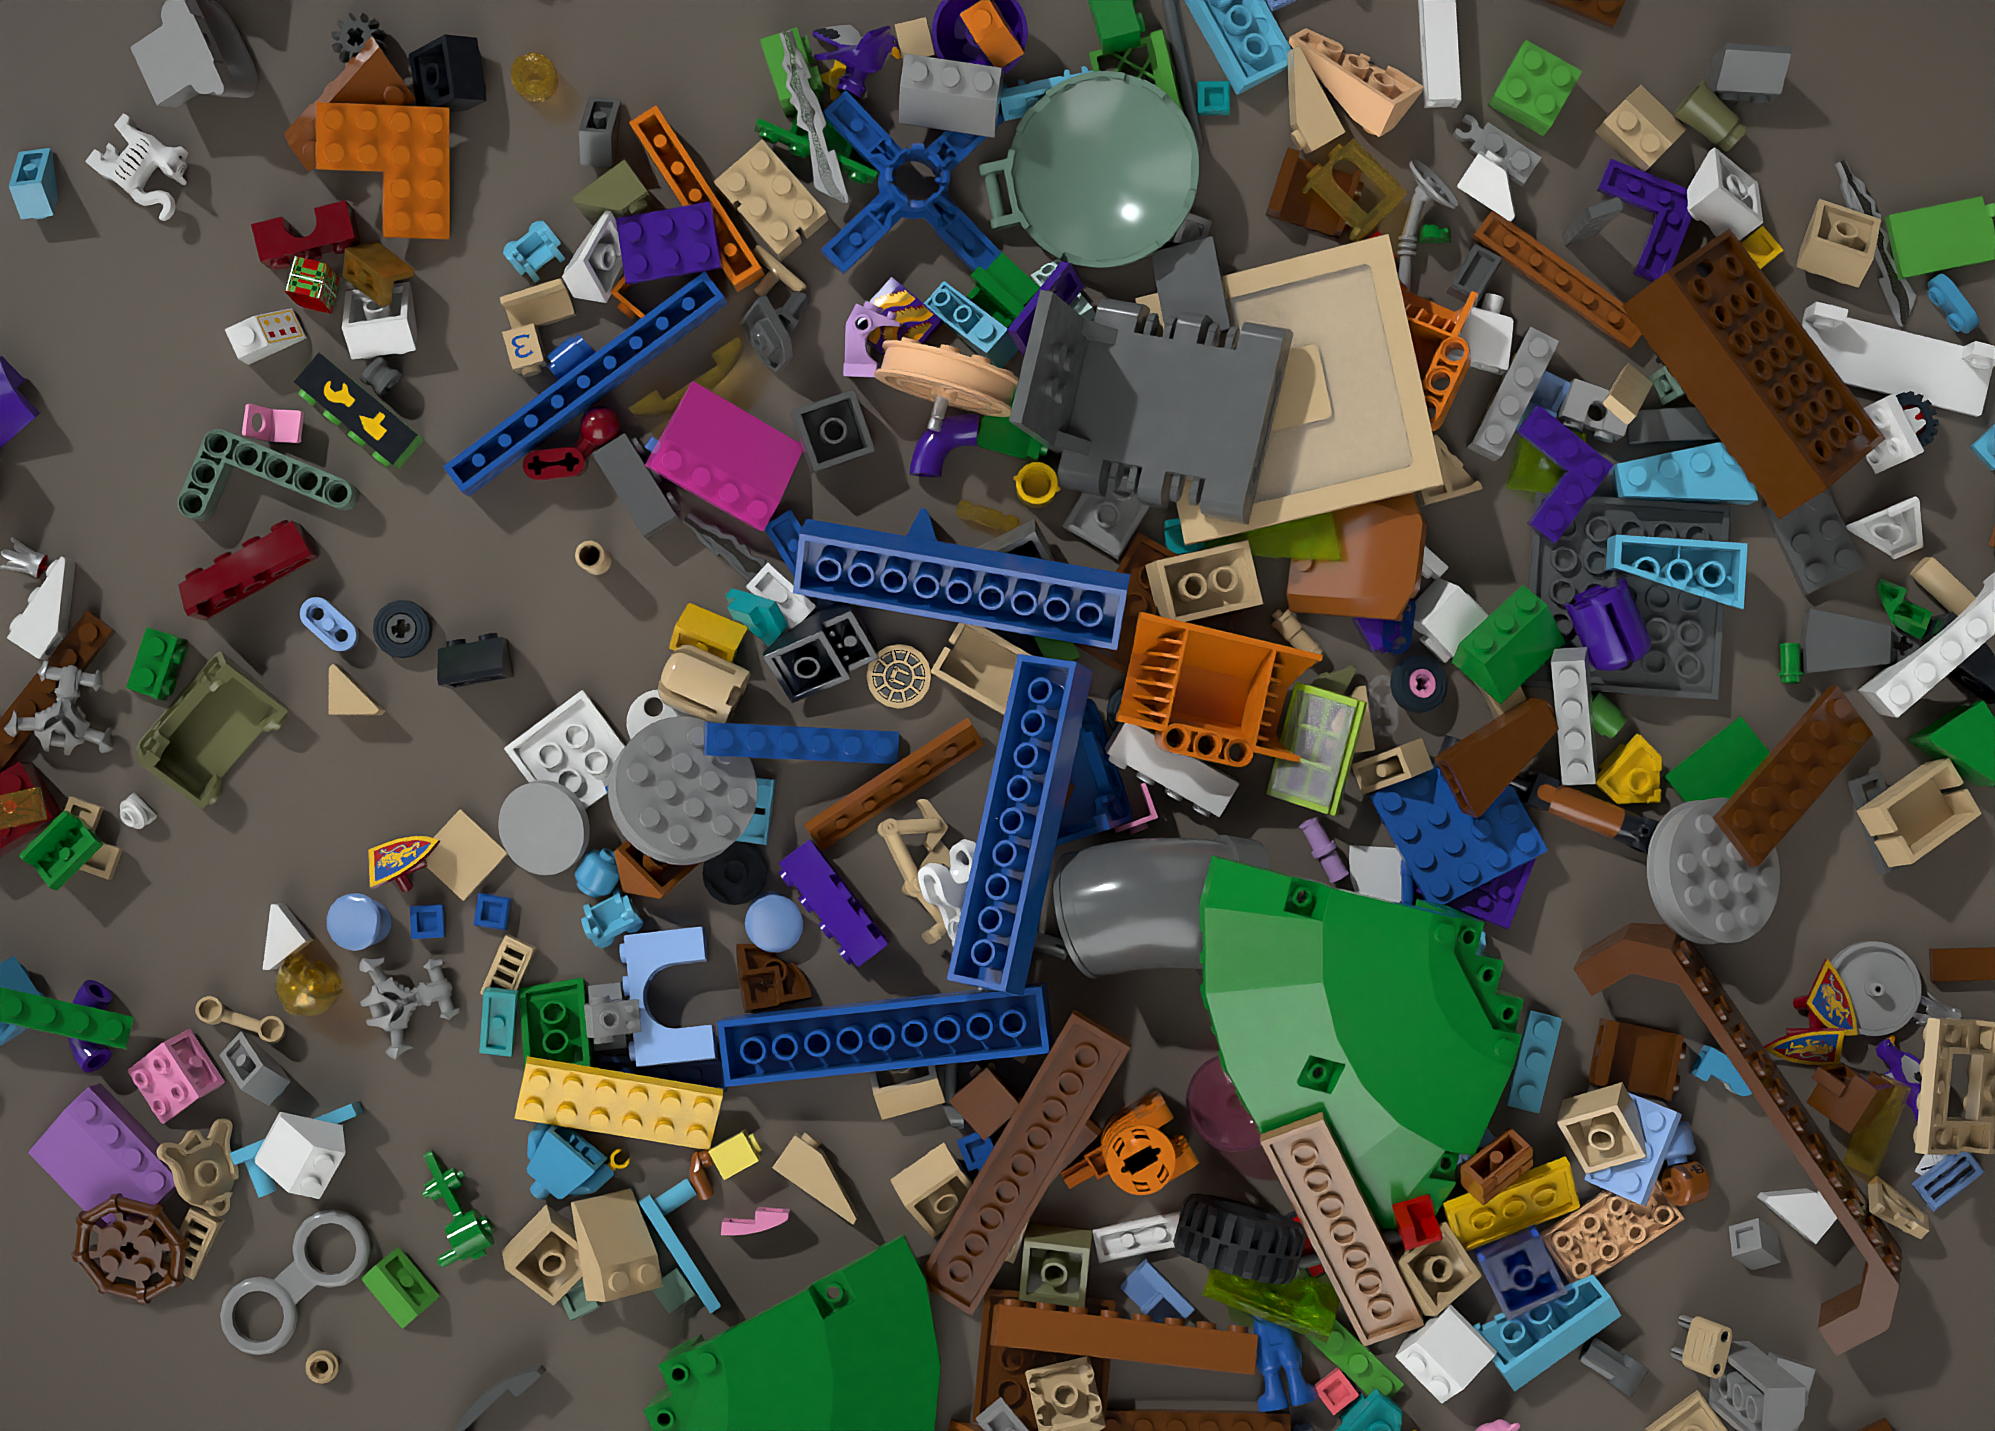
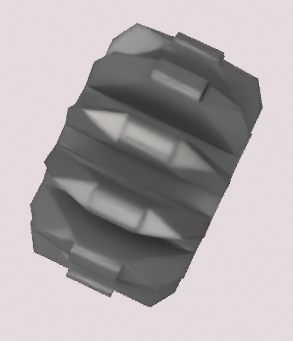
M348 13V23L344 24L343 21L337 20V25L341 31L331 32V37L336 40L331 46L332 50L335 53H339L338 59L342 63H347L353 56L356 57L365 47V42L371 36H373L383 51L387 50V45L382 42L387 36L386 32L383 29H379L380 23L377 19L369 20L365 13H361L357 20L352 13ZM360 37L364 42L358 45L354 42L356 38Z

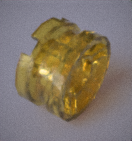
M529 52V54L519 56L513 62L510 69V79L513 87L524 100L531 103H541L555 94L558 87V74L552 62L545 55L538 52ZM532 73H539L540 80H531L529 82V76Z

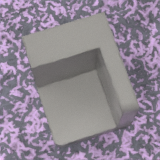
M1756 1218L1729 1226L1732 1257L1747 1268L1756 1270L1781 1263L1778 1234L1762 1220Z

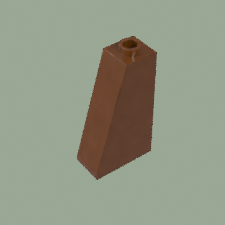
M1529 697L1434 757L1462 813L1475 818L1481 816L1559 729L1554 720L1556 713L1547 701Z

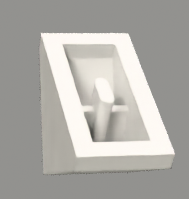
M271 904L263 970L278 969L313 941L286 904Z

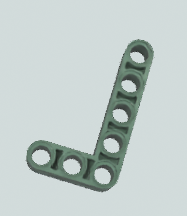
M213 429L203 438L178 497L177 505L181 514L197 521L209 519L215 512L233 467L338 510L346 511L354 508L358 503L359 493L353 484L342 478L225 430ZM221 438H226L228 441L226 450L222 453H217L216 443ZM251 450H256L258 454L257 461L253 465L248 466L245 461L246 455ZM286 462L288 466L285 476L277 478L275 475L277 465ZM213 467L215 477L211 482L205 483L203 474L205 470ZM316 474L318 479L316 487L312 490H307L305 488L306 478ZM345 486L348 491L347 498L343 502L337 503L334 497L335 492L338 488ZM200 497L203 503L202 508L197 513H192L190 508L193 499Z

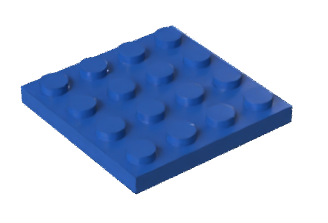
M1434 766L1433 769L1389 785L1369 796V800L1425 901L1446 905L1548 851L1514 788L1507 786L1487 810L1477 818L1461 812L1441 770Z

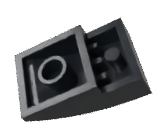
M839 601L793 627L763 652V658L791 704L849 680V671L879 659L877 643L855 605Z
M1954 612L1931 616L1927 630L1922 639L1919 640L1926 644L1958 616ZM1984 643L1947 676L1985 703L1995 704V655L1990 647Z

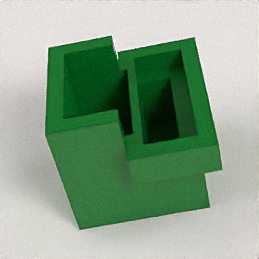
M1002 252L986 270L979 266L971 274V282L975 287L967 294V298L1008 329L1040 287Z

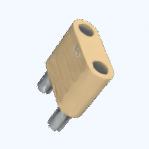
M1686 1315L1679 1316V1319L1684 1321H1678V1324L1688 1328L1689 1331L1685 1348L1673 1347L1671 1351L1676 1353L1670 1352L1671 1357L1682 1361L1683 1365L1689 1369L1714 1379L1720 1378L1725 1370L1732 1341V1330L1700 1316L1695 1318Z

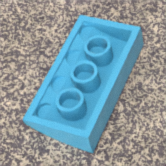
M1184 0L1236 95L1251 89L1288 68L1287 52L1291 50V47L1264 0Z

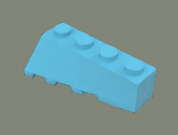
M1614 535L1607 539L1606 571L1627 572L1743 610L1748 543Z
M1592 1274L1553 1291V1295L1540 1301L1537 1298L1526 1302V1307L1510 1314L1505 1311L1494 1316L1495 1320L1484 1325L1477 1323L1472 1326L1497 1351L1496 1355L1492 1358V1362L1515 1392L1618 1319L1621 1314L1611 1296Z

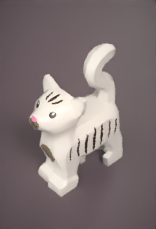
M123 113L114 125L129 143L126 149L118 156L119 151L108 143L104 156L94 149L85 162L104 178L120 185L131 195L135 202L143 206L161 203L163 210L159 215V219L166 221L174 214L176 208L174 198L168 192L161 190L145 193L143 188L158 166L166 176L185 185L187 182L182 175L187 168L186 158L188 152L182 146L166 147L154 136L137 130L138 127L135 125V121Z

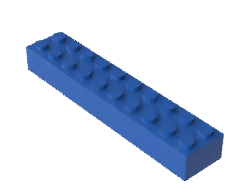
M806 519L799 533L793 594L1117 650L1130 574Z
M1023 654L1017 655L947 980L1018 996L1024 995L1093 670L1077 662Z
M1047 982L1026 984L1023 996L989 989H978L727 1016L717 1021L725 1087L1046 1054L1050 1052L1054 1045Z

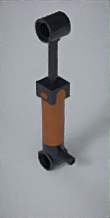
M1445 735L1438 754L1461 740ZM1435 760L1433 766L1436 767V768H1438V769H1440L1439 766H1438V764H1437V762H1436V760ZM1530 771L1527 779L1517 775L1508 785L1522 791L1519 798L1521 803L1558 816L1648 855L1650 841L1659 821L1638 815L1568 785H1562L1560 780L1540 772Z

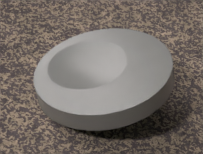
M536 780L524 784L508 795L500 810L498 827L503 847L517 865L531 873L553 875L562 872L577 863L587 848L590 825L586 810L579 798L560 783L549 780Z
M1862 941L1844 948L1831 961V964L1843 980L1851 998L1856 1017L1857 1032L1859 1034L1882 1036L1893 1033L1906 1025L1915 1014L1921 999V980L1913 961L1899 948L1884 942Z

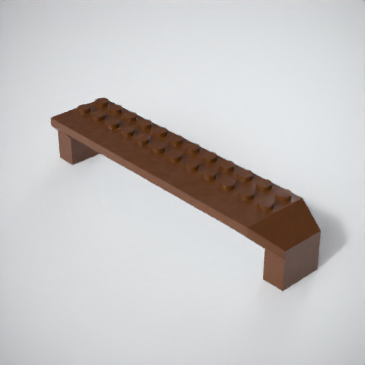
M1629 923L1582 951L1573 969L1591 996L1631 973L1680 986L1866 1259L1861 1283L1821 1304L1818 1330L1835 1355L1838 1356L1887 1331L1890 1328L1900 1286L1901 1260H1903L1902 1249L1883 1221L1869 1212L1868 1199L1694 944L1680 937L1667 924Z

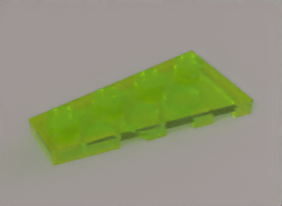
M1333 511L1204 541L1205 550L1248 540L1252 556L1276 559L1299 558L1300 560L1325 559L1341 561Z
M1212 1268L1202 1295L1324 1343H1327L1340 1303L1333 1285L1320 1283L1317 1278L1304 1277L1303 1280L1294 1278L1288 1284H1272L1270 1282L1265 1283L1242 1278Z

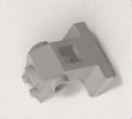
M622 982L589 985L590 1002L584 1004L587 1038H593L594 1051L627 1048V1034L642 1032L639 1000H624Z

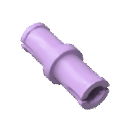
M1313 817L1302 823L1299 827L1313 849L1311 854L1314 859L1318 858L1330 883H1334L1347 876L1349 872L1335 850L1337 845L1335 841H1330L1319 821V817Z

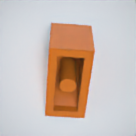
M981 0L960 13L975 41L994 67L1002 68L1025 53L994 0Z

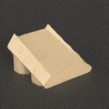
M1090 1357L1077 1358L1025 1372L1038 1431H1100L1106 1427Z

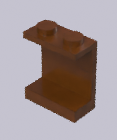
M1288 147L1265 215L1339 239L1342 231L1348 232L1355 213L1349 210L1352 201H1359L1364 182L1359 181L1362 171L1356 169L1354 174L1351 175L1299 158L1300 151Z
M1600 1018L1587 1081L1605 1087L1622 1082L1626 1090L1671 1100L1672 1094L1677 1093L1680 1085V1075L1677 1074L1679 1061L1682 1062L1686 1054L1687 1046L1683 1042L1684 1036Z

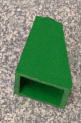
M1984 701L1962 703L1908 738L1913 746L1935 760L1950 758L1959 775L1976 786L1995 787V717Z

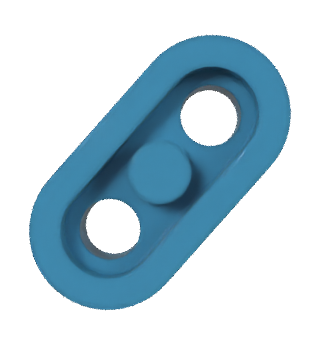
M1939 274L1928 282L1929 290L1927 295L1933 304L1943 309L1947 315V322L1954 331H1961L1967 334L1980 324L1974 309L1946 275Z

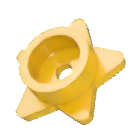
M836 60L833 68L828 73L820 75L821 80L830 86V98L832 100L837 99L842 94L837 91L838 78L846 72V66Z

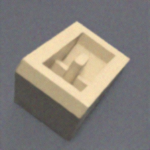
M333 663L329 667L330 715H383L386 712L341 665Z

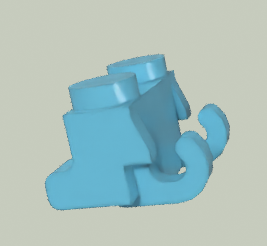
M544 221L532 223L527 234L518 241L507 243L503 250V254L518 273L523 275L527 272L535 283L540 280L535 272L553 257H556L560 263L565 260V257L557 249L561 242Z
M619 888L613 890V896L593 907L590 903L583 906L586 917L581 919L584 932L588 939H591L598 948L608 947L613 943L615 936L625 931L634 933L643 926V920L632 899L628 895L624 896Z

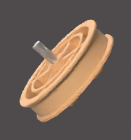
M902 337L901 341L888 340L883 342L882 348L886 352L881 369L874 372L875 378L897 390L934 402L928 429L940 432L947 406L977 414L1010 417L1012 410L1010 406L1019 378L1009 370L991 365V359L980 355L965 356L959 354L960 349L953 346L941 344L940 348L921 344L917 340Z

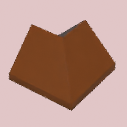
M628 840L614 851L623 892L657 899H665L700 864L677 865L661 862L645 855Z

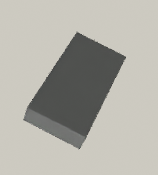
M1474 244L1446 293L1466 303L1471 291L1477 292L1478 298L1473 306L1475 308L1501 265L1503 258Z

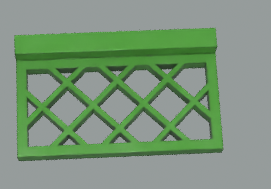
M1163 30L1151 32L1150 36L1140 38V46L1104 55L1101 49L1089 52L1094 72L1100 71L1098 59L1112 56L1120 61L1115 72H1121L1125 64L1140 72L1137 76L1138 78L1142 79L1145 75L1155 81L1156 86L1167 93L1183 111L1169 48ZM1147 46L1149 58L1143 68L1128 60L1134 49ZM1126 52L1123 57L1118 55V53ZM1150 65L1152 66L1154 75L1147 72Z

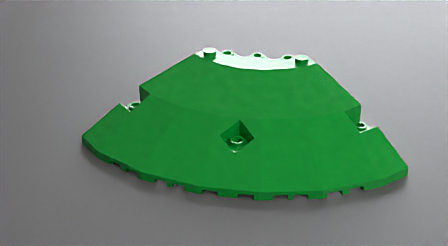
M1212 855L1199 903V931L1203 933V951H1200V963L1203 964V984H1200V992L1205 1009L1209 1011L1212 1022L1210 1027L1217 1039L1219 1046L1217 1052L1222 1069L1232 1081L1236 1089L1235 1092L1246 1112L1251 1115L1255 1122L1258 1133L1261 1135L1323 1112L1378 1226L1397 1229L1392 1205L1427 1194L1431 1197L1434 1214L1436 1215L1456 1184L1453 1176L1459 1154L1474 1156L1514 1067L1522 1037L1520 1033L1516 1032V1027L1524 999L1498 987L1504 961L1477 949L1484 922L1443 904L1417 899L1416 905L1412 906L1331 887L1312 879L1284 874L1277 870ZM1303 891L1302 900L1297 901L1298 893ZM1319 1067L1318 1074L1313 1076V1070ZM1445 1157L1443 1166H1440L1441 1160Z
M905 1233L845 1264L842 1268L814 1281L795 1295L711 1338L704 1340L702 1334L673 1347L658 1364L668 1387L658 1391L643 1409L652 1430L935 1431L942 1362L941 1356H939L927 1277ZM832 1286L837 1287L840 1295L838 1297H831L828 1293V1288Z

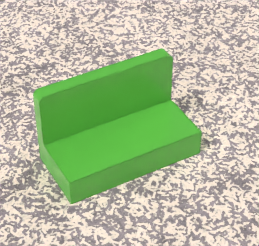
M399 1247L388 1254L361 1278L363 1283L401 1328H404L440 1297Z

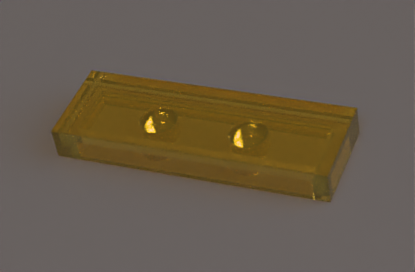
M1883 1073L1879 1075L1896 1087L1870 1128L1854 1133L1842 1162L1870 1177L1877 1176L1912 1088Z

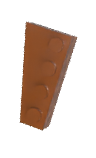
M371 36L365 42V47L356 57L353 56L345 65L346 68L334 81H330L323 89L322 95L315 102L407 106L416 98L376 40ZM315 102L314 104L311 103L284 133L289 147L308 172L316 167Z

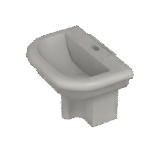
M167 0L161 11L162 26L130 47L157 106L177 108L199 93L219 97L247 98L253 96L258 88V75L242 37L230 15L215 0Z

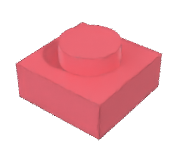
M1338 1367L1314 1385L1316 1386L1318 1396L1333 1415L1359 1396L1358 1392Z

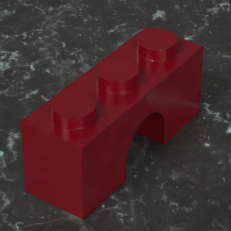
M343 200L314 208L316 216L315 229L310 235L302 238L294 237L290 223L282 216L251 224L260 262L267 268L271 267L272 270H281L290 267V262L294 261L295 256L317 261L322 258V254L333 251L335 254H344L345 248L360 245L361 240L352 206Z

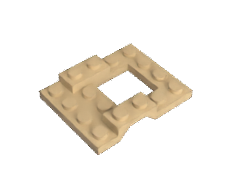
M1928 1017L1927 1025L1923 1031V1040L1925 1042L1924 1058L1920 1063L1922 1083L1921 1092L1917 1096V1108L1919 1110L1918 1125L1915 1127L1913 1134L1914 1143L1916 1144L1915 1153L1941 1155L1960 1154V1151L1995 1154V1022ZM1953 1054H1971V1060L1967 1065V1077L1969 1078L1968 1093L1965 1095L1963 1102L1964 1110L1966 1111L1965 1117H1947Z

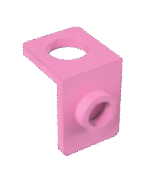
M246 404L242 435L266 442L300 443L304 412L298 410H274L254 404ZM256 413L260 414L262 418V427L258 432L252 427V418Z
M1146 783L1139 785L1150 815L1115 827V833L1129 829L1130 834L1149 828L1148 821L1158 818Z

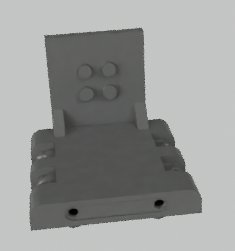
M1040 290L1009 422L1061 456L1057 476L1059 486L1065 490L1106 497L1108 487L1111 490L1119 488L1124 468L1130 469L1127 482L1128 493H1137L1139 502L1144 505L1167 509L1169 499L1170 501L1178 502L1183 493L1185 480H1190L1192 484L1189 492V503L1194 506L1200 503V510L1204 516L1248 525L1294 333L1288 328L1245 322L1241 332L1239 327H1230L1225 346L1221 348L1217 347L1221 334L1220 324L1212 323V319L1208 315L1183 311L1178 319L1175 316H1170L1165 323L1162 337H1157L1159 316L1157 313L1149 314L1150 308L1144 304L1102 298L1098 304L1093 322L1083 318L1054 292Z

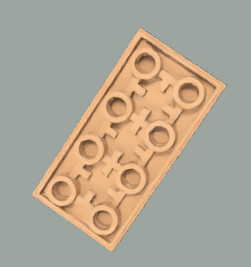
M1657 1178L1646 1206L1605 1189L1582 1204L1581 1208L1570 1212L1537 1235L1571 1284L1592 1274L1595 1278L1684 1218L1677 1207L1666 1198L1662 1191L1661 1183Z

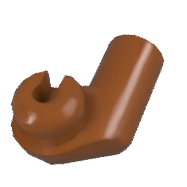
M709 1150L696 1151L691 1156L689 1178L699 1200H706L714 1194L705 1173V1167H710L714 1163L708 1152Z

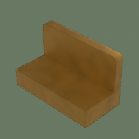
M375 241L345 248L343 277L381 307L392 304L394 281L414 276L415 269L380 242Z

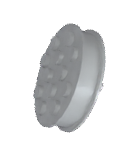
M686 716L670 717L651 723L639 731L622 749L610 773L608 785L609 804L618 828L635 848L661 862L690 865L707 861L719 855L742 835L749 825L756 808L757 780L750 759L747 757L703 756L705 722H708L703 719Z
M1728 798L1689 801L1674 807L1657 825L1648 849V886L1658 913L1676 934L1696 944L1735 943L1750 938L1768 921L1778 897L1780 868L1776 847L1758 867H1749L1714 821L1713 817L1729 800Z

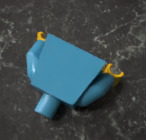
M537 1122L528 1135L527 1157L530 1163L526 1170L535 1179V1182L530 1187V1191L534 1197L540 1200L546 1199L550 1193L560 1200L568 1194L578 1197L594 1193L614 1176L613 1171L616 1168L622 1169L627 1167L630 1157L623 1164H616L614 1156L622 1150V1148H617L611 1153L610 1162L605 1164L604 1162L607 1157L573 1128Z

